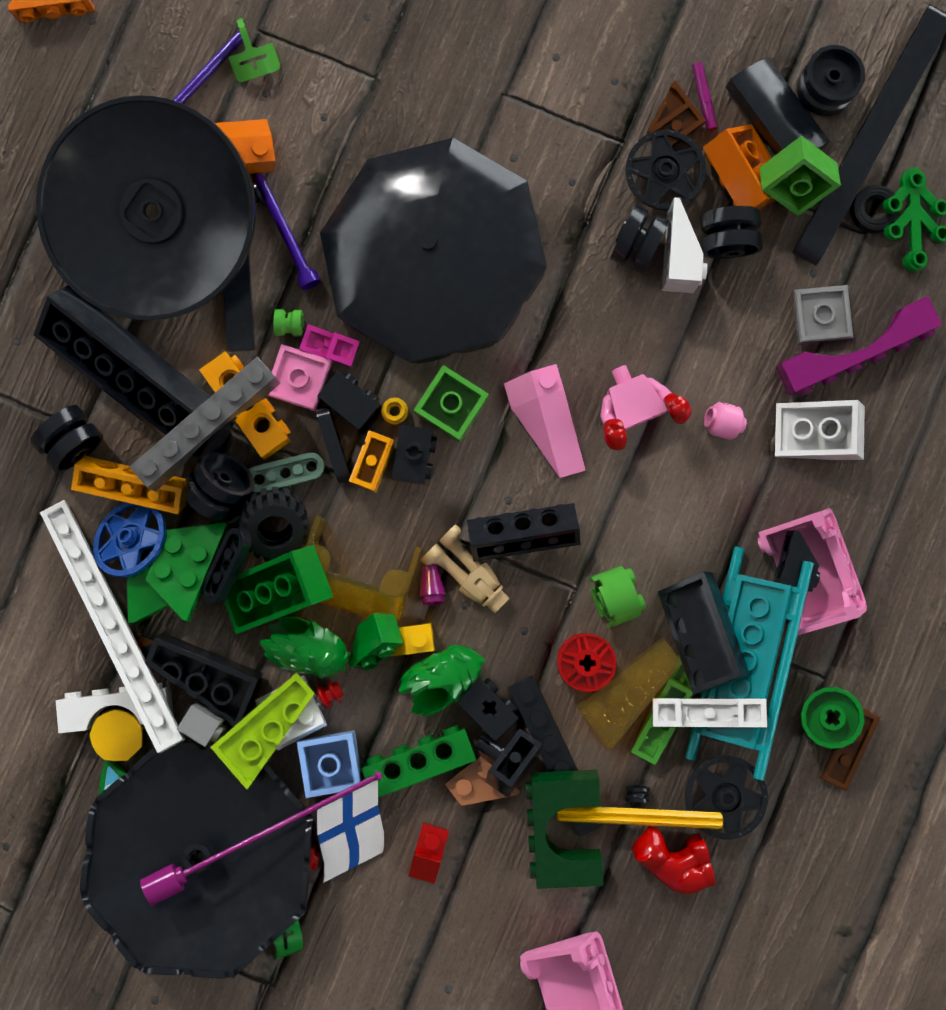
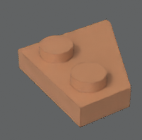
M484 753L478 756L476 761L469 763L445 782L446 787L461 806L506 797L486 783L488 770L495 761ZM516 787L510 796L518 795L520 793L519 789Z

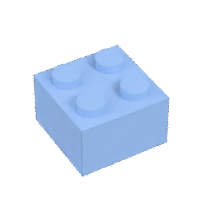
M355 730L305 738L297 742L306 798L338 793L363 781Z

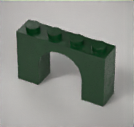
M597 769L531 773V782H526V798L532 799V809H527L528 826H533V835L528 836L529 853L534 852L535 862H529L530 879H536L537 889L603 886V862L600 848L567 850L553 844L546 835L547 824L558 811L569 807L600 806V784Z

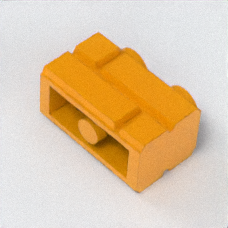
M368 431L365 438L366 444L362 446L349 482L377 493L396 442L391 438Z

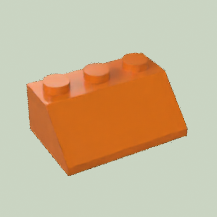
M267 119L215 123L236 146L247 166L249 174L274 172L275 155Z
M752 124L725 129L703 147L707 154L708 162L718 173L720 183L729 192L734 206H752L760 210L776 201L762 191L760 167L772 157Z

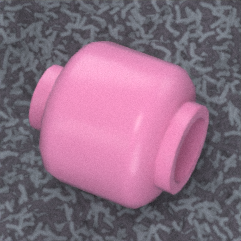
M718 402L710 406L704 417V425L707 427L709 434L732 440L739 433H743L747 424L741 407L724 402Z

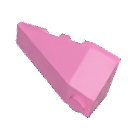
M554 364L530 371L504 383L511 410L522 423L529 436L534 440L558 477L563 478L586 471L557 365Z

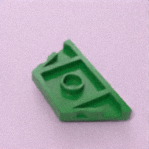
M226 523L167 530L163 548L152 563L145 579L186 623H189L202 593L203 582L227 533L229 526Z

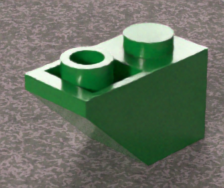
M373 613L357 626L349 660L350 668H362L364 671L372 670L378 666L380 661L393 655L394 651L404 644L395 614Z

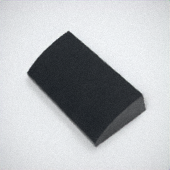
M769 57L749 66L728 81L725 88L774 155H777L800 136H803L818 149L829 144L830 140L800 102L797 95Z
M701 572L658 591L693 694L702 693L750 676L712 572Z

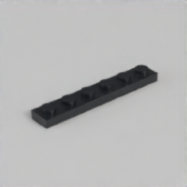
M533 675L509 686L508 688L531 736L542 743L540 755L548 772L578 770ZM573 822L579 837L604 826L603 823Z

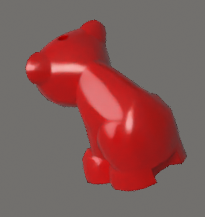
M648 826L634 842L633 848H631L635 860L650 870L659 881L668 886L672 891L690 895L716 885L705 840L701 839L699 833L688 837L686 847L682 850L669 852L660 829Z

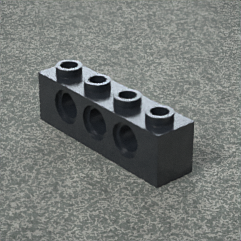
M574 503L467 520L473 562L581 545L580 527Z

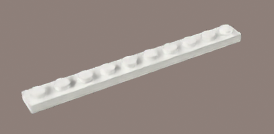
M62 500L40 512L157 753H162L184 741L185 738L182 732L177 730L178 724L149 666L145 663L146 660L95 560L68 502Z

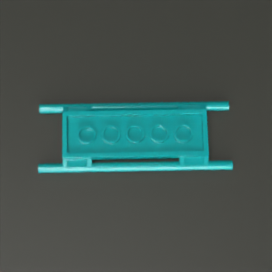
M734 546L722 599L750 676L702 692L699 695V699H766L767 704L787 619L789 623L767 714V727H692L685 758L696 761L701 735L759 750L753 778L764 781L814 563L803 561L797 587L740 575L739 572L745 548Z

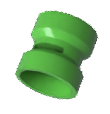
M275 309L273 322L275 336H284L286 333H289L294 337H302L304 333L303 310H293L286 313L284 309Z

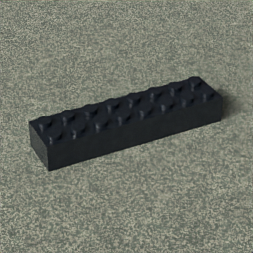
M69 285L47 296L33 336L162 438L211 397L102 310L84 300ZM237 417L214 433L189 459L197 464L206 452H220Z

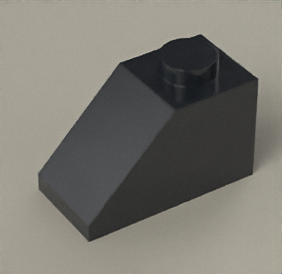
M791 530L786 532L774 582L797 587L803 561L812 562L814 566L808 587V592H812L820 580L819 564L799 531Z

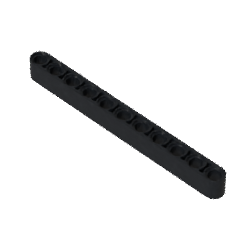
M931 4L925 10L838 168L841 186L820 200L792 252L793 254L815 266L821 260L946 33L945 11Z

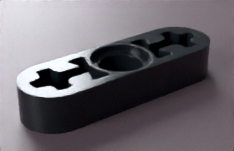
M329 406L315 410L336 479L339 484L348 482L351 473Z

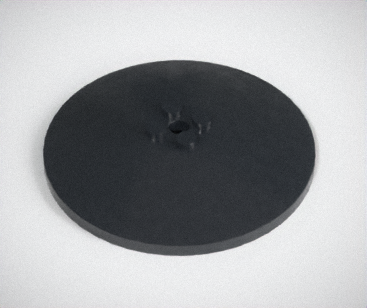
M137 95L121 97L99 104L84 112L63 130L52 145L41 169L36 194V215L41 240L46 253L56 271L72 290L84 300L108 313L135 320H162L179 317L203 307L229 286L243 266L251 247L256 223V203L252 180L247 166L236 146L220 127L200 112L180 102L156 96ZM151 203L156 204L159 209L157 217L153 219L146 215V208Z

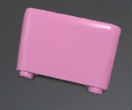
M830 508L758 532L760 536L758 544L761 551L767 553L770 557L773 556L777 567L786 532L791 530L801 533L819 564L820 580L812 592H807L798 635L859 618L867 611L864 594L837 520Z
M597 931L524 952L520 956V966L523 974L530 980L538 979L546 1010H624L603 939Z

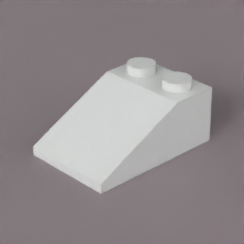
M674 198L666 218L670 222L665 233L662 291L694 293L697 287L701 286L702 279H706L707 263H703L702 249L680 198Z
M859 400L776 403L775 457L864 460L865 406Z

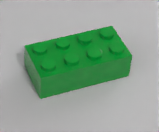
M310 545L239 573L224 604L236 634L333 598V594L315 546Z

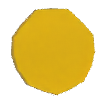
M110 709L101 713L96 718L89 735L94 750L104 760L128 761L143 746L142 724H140L134 714L132 715L120 709Z

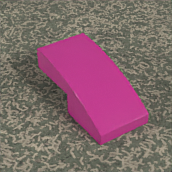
M307 324L299 350L351 367L360 341Z

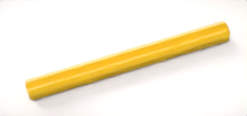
M596 806L569 807L557 812L558 821L711 829H721L723 826V816L719 812Z

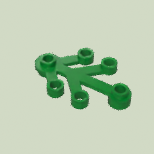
M914 167L903 172L899 180L900 188L892 197L883 202L884 211L887 214H894L901 210L902 201L908 196L909 206L892 224L885 227L884 236L890 241L900 238L903 235V228L909 222L910 251L904 254L902 264L905 270L911 273L922 270L928 261L926 253L922 251L921 224L929 232L933 242L942 243L946 241V226H938L921 207L920 198L930 207V213L934 217L946 214V201L935 198L926 187L924 173ZM891 202L894 203V209L891 207ZM937 205L940 206L941 212L938 210ZM892 228H893V229L895 230V232H896L895 235H893V233H892Z

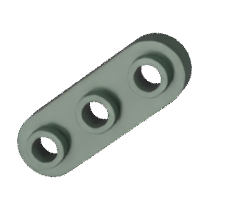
M305 453L254 466L249 469L254 479V489L252 491L261 493L260 489L262 488L272 491V487L281 489L282 487L285 488L317 480L325 472V462L316 453ZM311 462L317 465L316 470L313 472L308 471L307 468ZM284 469H289L291 472L288 478L282 477ZM259 475H263L265 479L261 485L256 483V478Z

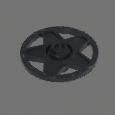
M658 130L643 136L632 147L625 166L626 181L633 195L644 205L657 210H669L671 203H658L668 190L684 198L681 200L683 206L688 204L701 190L706 175L705 159L698 145L685 134L673 130ZM668 137L678 139L690 148L674 152ZM652 140L651 156L633 158L641 146ZM698 162L699 178L696 187H694L686 172ZM632 174L648 180L645 196L635 186Z
M716 756L702 762L691 773L685 788L687 811L719 812L723 816V827L726 833L714 831L710 828H699L707 835L724 840L741 838L752 832L764 818L768 806V790L765 781L757 779L761 793L745 787L747 769L753 775L755 767L749 762L735 756ZM719 762H733L722 777L706 769ZM696 780L705 796L692 807L691 793ZM759 809L754 820L742 829V812Z

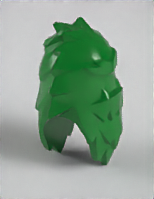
M284 616L278 618L277 622L268 625L272 633L271 639L260 641V645L266 651L264 656L277 664L280 669L294 673L315 675L322 679L346 671V663L351 656V653L346 651L345 643L336 634L329 631L328 628L323 629L316 622H310L297 617Z
M449 645L445 650L432 654L412 665L402 676V684L398 691L400 694L410 692L412 696L415 695L412 699L414 703L411 710L412 714L431 716L443 710L451 703H455L462 693L470 688L476 678L481 675V667L485 663V659L475 649L463 645Z

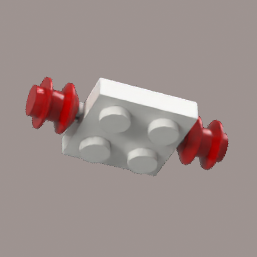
M304 675L301 676L305 683L310 687L307 678ZM328 679V686L324 688L319 684L317 685L316 694L313 695L276 748L277 750L327 726L319 705L322 704V706L331 709V702L336 700L340 704L342 703L341 697L344 696V693L338 681L333 683L331 679ZM276 690L256 699L257 706Z

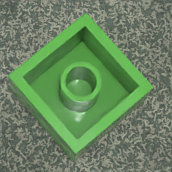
M803 136L797 138L760 167L762 191L797 216L841 186L837 162Z
M443 365L413 411L416 416L458 443H461L488 401L489 394Z

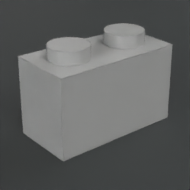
M202 702L191 705L177 730L206 747L222 738L228 732L230 726L226 725L227 720L220 715L214 714Z

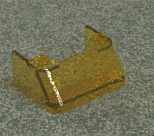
M316 515L306 547L310 545L315 546L333 594V598L321 603L366 617L373 613L395 614L396 620H400L405 610L423 549L416 546L408 572L401 570L387 572L382 579L380 587L328 571L331 555L325 547L318 545L326 519Z

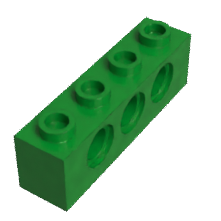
M457 724L444 729V735L434 738L430 734L418 739V745L408 748L407 744L392 749V755L383 758L381 754L366 759L367 764L361 768L365 779L374 775V771L381 772L382 779L381 781L378 780L379 798L476 761L477 757L466 727L459 729ZM442 743L450 745L452 748L451 755L448 757L439 756L436 751L437 746ZM415 753L423 754L426 758V764L422 767L414 766L411 762V756ZM389 763L397 764L400 767V774L396 777L389 776L386 772V765Z

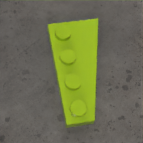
M298 673L294 674L210 748L241 784L248 789L315 693Z

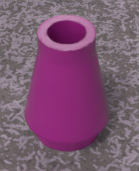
M438 565L422 566L419 596L422 599V604L438 605L444 603L446 593L438 571Z

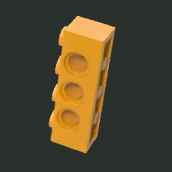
M225 351L199 369V371L214 392H217L227 383L230 377H234L244 368V365L236 355L231 357ZM267 398L253 405L250 410L243 411L236 416V423L258 454L265 460L291 442L287 436L291 431L282 419L277 422L272 413L276 410ZM263 419L268 420L270 424L268 430L263 433L258 432L257 424Z
M89 456L83 457L74 465L71 490L174 514H179L187 503L182 491L186 480L184 478L173 476L155 492L147 488L128 465Z

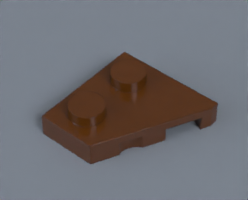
M676 80L671 84L646 134L658 130H673L689 136L705 124V118ZM668 137L672 147L680 142L678 139Z

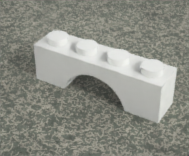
M157 683L174 716L171 687L163 688L162 683ZM119 687V692L109 693L108 688L91 690L92 695L82 696L81 691L64 693L65 698L56 700L58 733L92 729L99 714L111 705H118L129 709L137 717L140 724H143L125 687Z

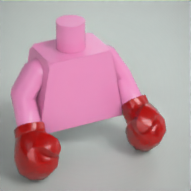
M626 365L611 371L617 385L608 389L607 395L602 401L600 414L603 422L604 442L611 450L618 451L625 448L627 443L626 430L661 416L667 411L672 420L677 424H683L690 418L692 410L688 400L672 393L655 379L647 378L644 374L631 378Z

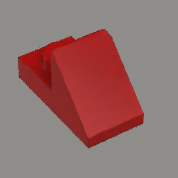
M423 822L409 877L435 884L449 829Z

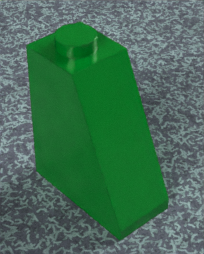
M151 567L134 576L127 577L128 623L142 622L170 607L145 580Z

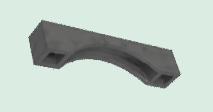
M256 357L130 466L131 470L147 488L156 492L177 474L190 456L214 433L237 415L260 402L281 383L264 363Z

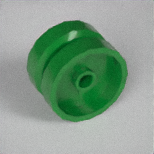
M837 687L822 688L812 693L805 701L800 714L801 725L806 736L816 745L827 749L843 748L853 743L861 734L864 725V712L858 699L850 692ZM834 713L837 716V721L834 724L828 723L826 720L827 714Z

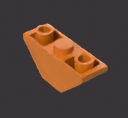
M12 0L8 4L11 14L17 21L33 22L38 18L57 19L61 15L68 14L81 16L87 12L95 11L91 0Z

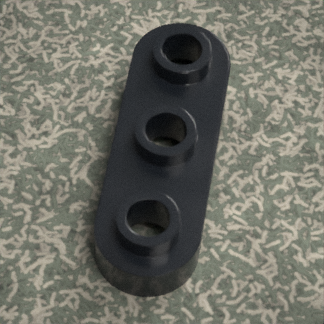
M231 528L226 533L202 585V595L208 603H222L226 600L252 545L250 533L246 529Z

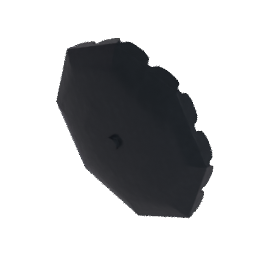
M455 138L368 159L320 232L337 317L356 331L373 339L393 354L410 363L431 362L449 357L453 353L477 351L499 343L514 324L523 304L529 300L536 290L547 268L528 181Z
M178 743L162 753H157L154 747L127 774L112 783L92 803L86 825L85 845L87 846V852L83 859L81 870V899L83 900L84 907L96 923L111 935L113 943L124 958L140 972L156 975L234 978L306 913L314 817L311 813L187 875V882L184 883L183 891L153 906L149 904L141 888L140 880L170 864H174L176 868L181 866L184 871L307 809L268 762L263 766L249 788L246 789L210 748L211 744L204 747L196 743Z

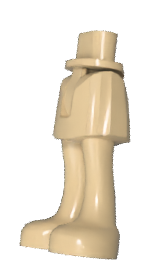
M455 524L439 542L449 549L466 566L470 573L467 574L452 561L437 543L420 561L426 566L432 564L441 566L461 585L459 588L460 592L473 601L482 604L481 606L483 607L487 605L496 613L509 600V597L501 590L503 586L500 585L495 573L487 563L473 562L472 555L463 547L459 539L461 529Z

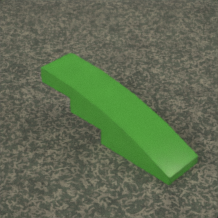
M680 655L669 672L657 698H691L693 693ZM653 705L631 749V753L656 765L676 727H653Z

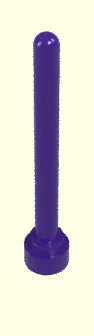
M240 31L231 37L173 101L182 104L186 103L243 42Z
M256 174L254 181L299 271L297 273V281L302 290H309L317 286L321 279L316 270L308 267L264 175Z

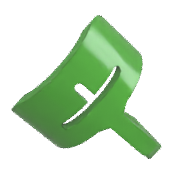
M239 18L237 23L246 50L228 57L236 80L244 82L279 70L280 62L273 42L258 48L252 47L244 19ZM264 54L267 55V57L255 61L257 69L254 68L252 62L240 65L242 61Z

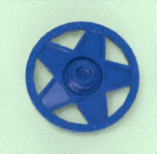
M126 502L114 508L103 519L95 534L93 552L98 566L109 575L120 578L134 576L148 568L158 557L165 542L166 522L163 514L157 509ZM137 507L128 519L118 516L128 509ZM152 512L157 518L159 531L148 528ZM106 529H108L111 538L101 548L102 538ZM153 548L148 557L140 563L141 554L146 549ZM119 558L123 570L111 569L105 563Z

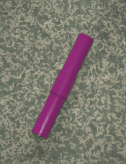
M696 62L692 65L700 106L703 117L706 120V130L714 131L717 129L703 63Z

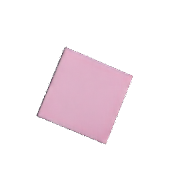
M281 344L272 370V374L281 384L267 396L315 412L320 402L317 395L325 387L333 361Z

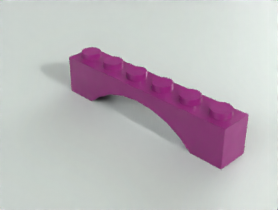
M926 296L898 310L884 333L873 344L862 350L836 356L804 352L776 366V370L788 395L791 396L797 393L800 397L813 391L812 385L822 382L823 386L837 380V374L845 370L849 375L863 368L861 363L869 359L873 364L886 358L885 352L893 348L897 353L910 347V341L915 338H919L921 342L936 335L934 330L940 327L942 323L929 296Z

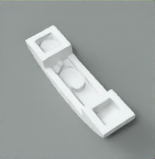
M653 698V727H767L766 699Z

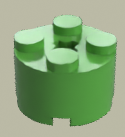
M618 566L589 577V583L594 582L595 588L590 589L594 604L600 617H607L609 621L605 623L607 628L610 629L641 616V611L646 609L642 595H637L633 585L636 584V579L631 568L625 570L622 566Z

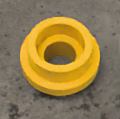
M390 398L382 405L381 413L386 422L397 425L404 422L407 418L408 407L402 399ZM398 407L400 409L399 415L392 416L390 414L391 408Z

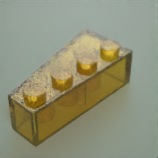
M663 637L616 672L606 686L600 690L588 693L577 702V709L609 751L613 749L680 666L682 661Z

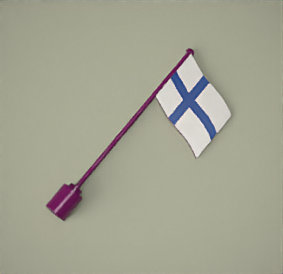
M374 771L375 774L184 871L181 866L176 868L174 864H170L142 878L140 884L147 901L153 906L183 891L184 883L187 882V875L316 811L317 837L323 857V883L379 855L384 849V830L378 807V780L381 781L382 779L381 772Z

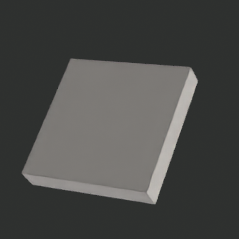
M848 285L797 289L792 292L798 344L849 340L853 338Z

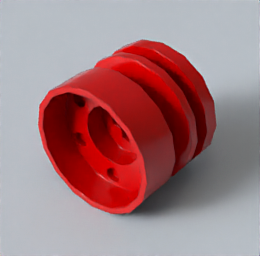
M585 632L573 634L565 639L558 648L556 656L557 671L564 682L575 690L583 692L600 690L610 682L615 674L617 664L615 652L610 644L598 635ZM585 655H588L589 659L594 660L593 665H589L588 670H585L584 666L579 664L580 660L585 659Z

